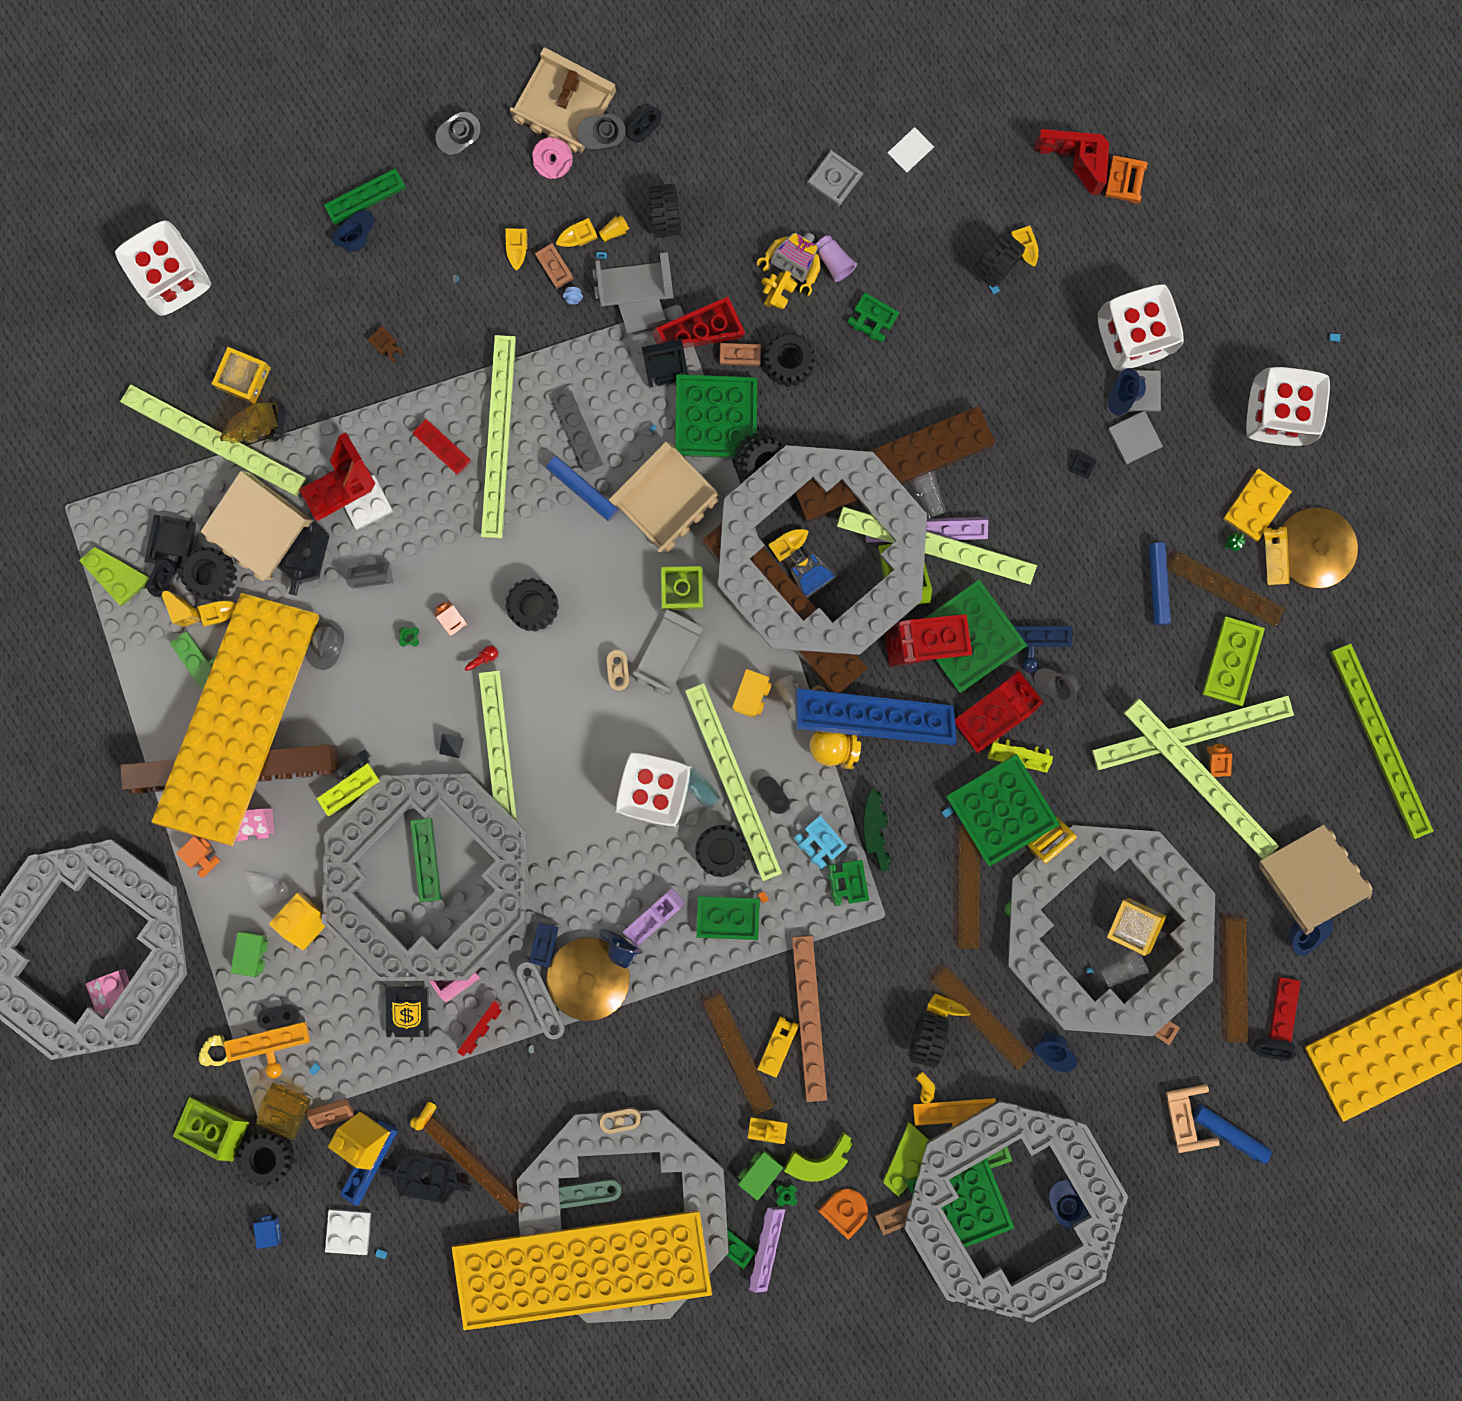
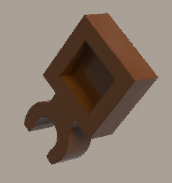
M569 70L562 87V93L557 101L559 103L558 107L566 109L573 92L578 91L580 80L576 71Z
M383 326L367 339L382 356L387 352L389 359L393 363L397 362L393 358L395 352L400 353L402 356L404 355L401 348L394 347L397 341Z

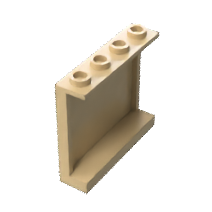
M544 47L540 53L541 60L515 108H510L512 119L520 125H523V123L529 125L530 129L537 134L542 132L548 135V138L556 137L565 141L570 147L571 152L576 153L578 151L582 153L585 147L578 139V126L585 118L604 114L616 92L615 84ZM569 70H573L578 74L580 85L578 91L573 92L572 97L569 99L567 108L563 109L558 107L559 103L557 101L562 93V87Z
M665 442L609 501L614 506H618L659 548L658 551L661 553L665 550L669 552L676 545L674 541L679 536L683 538L690 531L689 526L693 522L697 524L705 516L703 512L708 507L712 509L719 502L717 498L721 494L670 442Z
M240 471L200 532L206 536L205 539L208 542L219 545L224 554L235 557L240 566L251 569L256 578L264 581L273 580L274 577L271 574L303 527H309L313 520L251 473Z
M1325 825L1264 858L1259 864L1260 870L1305 935L1311 933L1314 927L1363 899H1370L1373 893L1370 883L1366 879L1363 880L1359 874L1358 866L1354 862H1350L1345 848L1337 844L1334 833L1331 829L1327 830Z

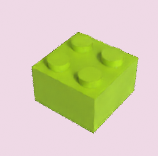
M702 566L661 567L662 611L667 609L703 610Z

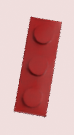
M427 419L412 433L457 476L470 464L471 459Z
M1278 977L1269 1035L1270 1039L1292 1041L1301 981Z
M495 999L457 1053L463 1057L467 1053L472 1054L478 1046L475 1043L478 1037H484L490 1029L488 1023L491 1019L496 1020L501 1014L502 1010L500 1007L502 1003Z

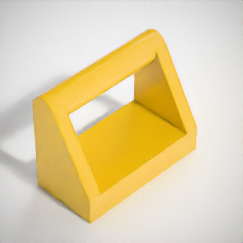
M169 591L162 593L173 624L186 627L201 621L198 610L182 597Z
M1057 816L1056 819L1060 824L1059 826L1027 844L1031 853L1045 864L1077 839V836ZM1065 833L1067 835L1046 854H1042L1062 834Z

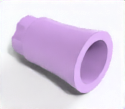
M826 235L815 244L818 246L817 252L819 257L830 271L835 282L841 281L856 268L857 263L843 251L831 236Z

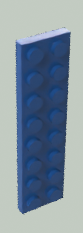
M796 689L795 691L796 729L954 745L957 742L953 705Z

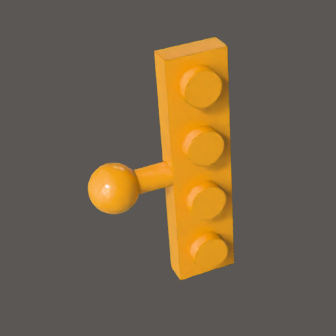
M302 1022L224 1041L228 1062L266 1053L268 1065L266 1066L265 1073L269 1078L275 1079L281 1075L282 1066L276 1062L274 1051L309 1043L311 1039L307 1022Z
M996 1098L914 1104L915 1126L952 1123L953 1127L995 1103Z

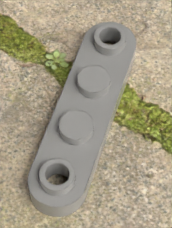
M524 962L517 968V977L544 1034L550 1039H558L564 1033V1023L550 997L537 966L530 962ZM526 968H529L531 970V975H525L524 970ZM551 1025H557L558 1031L553 1032Z

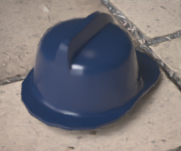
M369 211L355 213L334 231L332 235L333 243L338 247H343L347 253L362 249L367 243V233L374 225L373 214Z
M1124 369L1118 376L1108 397L1109 410L1115 415L1127 413L1134 402L1139 401L1144 396L1146 378L1140 376L1135 369Z
M1328 919L1314 927V930L1305 935L1296 922L1291 927L1287 936V940L1292 944L1293 951L1300 956L1307 955L1313 951L1314 948L1330 936L1333 928L1332 920Z
M606 929L600 930L601 936L609 942L608 957L614 964L628 968L636 955L643 953L640 948L632 945L615 932Z
M1047 1030L1040 1043L1035 1046V1053L1051 1069L1058 1072L1074 1070L1077 1066V1059L1068 1049L1067 1040L1063 1036L1053 1034Z
M1061 1180L1052 1186L1049 1192V1201L1056 1219L1064 1227L1074 1228L1073 1224L1087 1217V1208L1070 1180Z

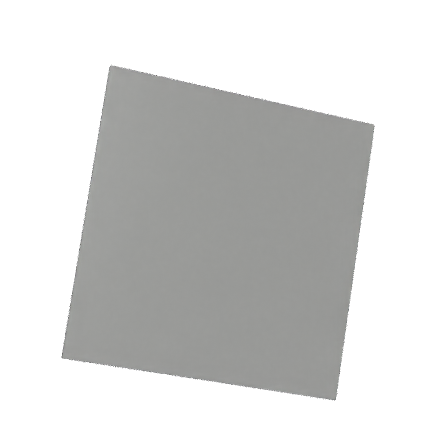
M679 305L663 309L666 323L684 316ZM623 322L515 358L503 539L481 537L492 365L284 433L283 437L277 442L266 439L247 445L250 449L305 477L307 480L303 485L304 487L335 470L330 462V457L338 436L346 432L371 476H376L393 510L391 514L359 530L355 529L345 507L317 521V524L330 535L320 577L314 581L299 585L297 596L288 594L292 583L291 579L277 567L271 574L274 577L273 580L262 581L253 575L254 572L251 569L240 566L237 563L238 560L233 556H229V558L233 560V566L237 569V572H234V575L237 576V581L233 580L234 588L230 587V593L228 595L223 594L221 599L215 598V600L210 601L191 594L181 582L183 577L180 576V571L183 570L177 569L169 592L179 595L196 610H198V606L218 601L237 603L240 594L243 593L316 613L319 615L316 626L324 622H334L343 630L345 636L344 643L336 664L326 670L314 668L308 662L307 655L305 654L270 750L326 744L336 745L339 767H341L355 755L366 749L371 755L369 764L378 778L382 775L468 773L493 797L479 673L500 671L517 822L527 831L526 921L476 971L480 979L448 1002H445L439 997L429 981H377L327 927L303 951L284 939L269 925L272 919L296 893L303 892L323 911L324 834L362 795L330 816L326 815L316 798L343 781L342 779L337 781L334 775L321 776L317 775L316 772L313 773V777L301 778L292 775L293 779L280 780L272 777V781H257L247 810L273 809L275 833L268 834L269 838L256 839V835L248 836V840L235 841L233 847L209 840L213 851L207 858L210 860L216 855L221 861L204 878L197 874L202 868L200 864L196 868H190L176 854L194 835L166 828L233 1039L273 1030L263 1029L257 1023L259 1012L270 1007L292 1004L300 1012L299 1020L295 1024L307 1022L311 1042L274 1051L276 1062L282 1066V1073L278 1078H269L265 1073L266 1066L268 1065L266 1053L240 1059L261 1126H267L306 1113L308 1110L341 1101L543 1033L542 1027L517 977L519 965L529 962L539 922L559 927L551 960L564 945L573 940L585 937L605 940L600 934L602 929L613 931L631 943L623 934V931L673 888L685 904L637 946L643 953L637 954L628 967L630 984L627 995L619 1006L621 1007L793 949L792 937L813 935L814 942L885 917V912L836 766H824L813 759L809 742L816 731L796 729L795 691L796 689L810 690L799 656L794 650L772 649L719 589V564L701 544L702 539L722 523L724 498L741 485L735 472L736 469L733 467L732 458L685 457L721 495L717 498L719 502L712 509L708 507L703 512L705 516L697 524L693 522L689 526L690 531L683 538L679 536L674 541L676 545L669 552L665 550L661 553L658 551L659 548L618 506L616 507L619 511L610 521L605 520L546 469L554 456L558 457L609 500L665 442H670L675 447L676 383L657 386L656 378H653V387L649 388L641 348L656 344L652 333L657 327L664 324L627 334ZM684 348L688 375H704L695 348ZM569 390L573 393L603 462L602 466L588 472H584L552 398ZM425 419L471 459L470 464L458 476L412 434ZM652 424L656 426L655 433H651L648 430ZM217 455L67 504L65 510L80 558L96 547L150 577L155 564L146 563L144 560L154 515H160L159 524H161L162 516L187 520V529H189L191 521L196 522L191 551H198L199 547H212L221 551L222 548L219 545L208 542L205 539L206 536L200 531L240 471H249ZM251 473L305 515H309L310 509L301 492L296 497ZM752 529V531L758 537L756 529ZM304 548L300 551V557L307 558L310 555L309 548ZM159 553L158 560L163 558L175 560L173 555ZM214 562L205 564L199 572L200 582L203 585L213 583L218 576V567ZM386 562L391 563L393 583L352 589L347 585L346 577L349 568ZM83 565L145 762L174 760L177 758L202 694V689L169 643L187 631L207 659L211 660L217 655L231 618L222 623L202 627L201 621L186 627L178 626L172 623L163 597L152 596L147 590V585L123 606H119ZM702 566L703 610L670 611L703 627L704 630L670 695L665 693L663 696L653 690L654 686L648 683L644 686L636 682V677L633 676L666 612L662 611L661 567ZM530 578H535L536 580L544 581L553 589L558 598V615L553 619V623L546 626L547 628L544 630L540 629L534 632L521 629L507 614L505 606L507 605L506 596H509V590L515 587L514 584L522 582L523 579L530 580ZM535 593L528 594L521 602V611L529 617L537 616L544 608L543 598ZM451 601L467 623L451 636L433 613L442 602ZM401 627H417L419 629V645L417 647L412 645L402 647L399 645V629ZM493 645L498 649V657L494 661H488L486 665L482 663L478 667L476 666L475 669L465 671L466 665L478 657V652H482L485 646ZM614 650L624 652L628 661L630 682L629 686L623 691H615L609 684L607 656ZM614 658V664H620L621 658ZM746 669L770 677L768 682L772 683L768 696L763 695L761 702L765 703L761 715L756 714L755 718L732 710ZM618 677L615 681L616 684L621 685L623 679ZM703 683L706 686L782 874L765 881L762 880L685 692ZM442 734L464 738L460 758L439 754ZM630 751L669 759L693 767L690 770L688 790L682 813L677 823L678 828L615 813L618 792ZM356 768L354 771H352V773H355L360 768ZM769 776L777 781L789 799V808L785 813L776 814L770 810L757 789L760 779ZM765 783L764 789L766 791L771 790V784ZM155 791L159 804L163 792ZM782 800L775 802L776 807L781 808L783 806ZM412 805L354 863L368 878L354 894L408 950L422 936H425L438 950L495 891L481 875L496 860L441 805L428 818L433 820L442 900L419 902L410 821L425 818ZM819 816L826 821L847 846L833 860L827 854L822 857L827 864L822 869L810 861L809 855L804 850L801 851L798 847L799 844L794 839L799 833L806 839L809 834L805 828ZM717 825H725L737 830L744 838L747 846V856L742 867L734 874L726 877H715L706 873L696 860L695 847L698 838L705 830ZM717 839L711 843L709 855L717 863L728 862L733 855V846L726 839ZM815 841L810 843L817 853L821 850V847ZM863 860L869 901L848 904V898L844 896L841 897L843 905L834 906V900L830 895V892H832L831 882L827 877L829 873L828 865L836 864L837 872L843 871L842 863ZM838 878L840 890H846L844 878ZM745 888H750L751 890L748 895L743 894ZM764 891L769 898L765 903L760 899L758 940L696 938L698 896L759 898L758 894ZM240 931L267 935L266 940H269L267 952H264L263 955L265 968L263 973H260V976L250 977L230 973L237 934ZM536 965L547 987L548 967ZM526 968L524 974L527 976L531 975V970ZM387 987H429V1037H424V1030H421V1037H395V1030H392V1037H386L385 989ZM398 993L397 1001L417 1000V993ZM497 999L502 1003L500 1007L502 1010L501 1014L496 1020L491 1019L488 1023L490 1029L484 1037H478L475 1042L478 1046L472 1054L467 1053L463 1057L457 1051L492 1002ZM556 1006L564 1025L579 1021L564 1014ZM286 1012L285 1018L290 1019L291 1014ZM268 1015L264 1017L265 1022H270ZM555 1024L551 1025V1030L558 1028ZM315 1063H318L321 1066L320 1070L316 1075L311 1074L309 1070Z

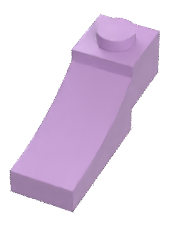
M671 888L627 927L623 934L634 946H639L674 915L685 902Z

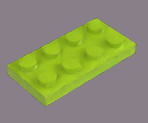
M1229 617L1223 618L1202 695L1243 706L1265 628Z

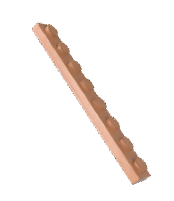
M813 935L792 937L806 1101L827 1100Z

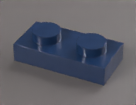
M542 922L538 923L529 963L549 968L559 930L558 926Z

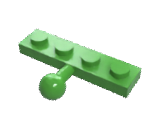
M186 631L169 644L203 691L216 656L208 660L190 633Z

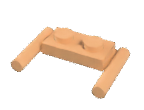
M1207 1084L1166 1092L1178 1153L1219 1146L1218 1137L1197 1141L1188 1097L1209 1092Z

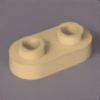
M620 650L611 651L607 656L609 684L615 691H623L629 686L630 682L627 657ZM616 657L621 658V663L618 665L613 662ZM618 677L623 679L621 685H617L615 682Z
M634 1107L609 1111L601 1117L600 1127L608 1134L632 1130L639 1126L641 1114ZM629 1114L634 1115L633 1125L621 1126L624 1124V1117ZM606 1118H612L615 1121L611 1129H607L604 1126Z

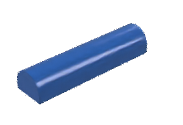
M554 456L548 463L546 469L605 520L610 521L619 511L616 506L560 458Z
M1164 542L1149 544L1154 625H1170L1166 545Z
M1202 1104L1195 1109L1192 1114L1195 1122L1258 1163H1268L1272 1154L1271 1149Z
M378 1121V1124L388 1130L390 1134L371 1170L354 1167L340 1193L343 1198L353 1205L358 1206L398 1132L396 1127L387 1122Z

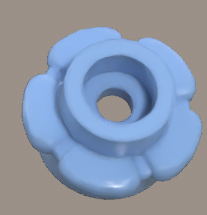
M568 287L565 289L563 298L569 304H578L583 295L581 294V289Z

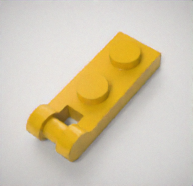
M1279 527L1276 530L1265 528L1267 584H1290L1287 528ZM1279 537L1280 543L1273 544V538Z
M781 1016L777 1021L757 1070L776 1078L799 1026L798 1023L785 1021L786 1018ZM782 1028L789 1031L787 1036L780 1034Z

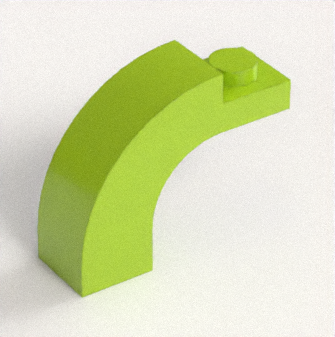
M843 1131L832 1151L820 1159L807 1158L794 1150L784 1166V1172L797 1179L811 1182L822 1181L834 1176L848 1162L847 1157L842 1154L844 1152L847 1153L851 1148V1136Z

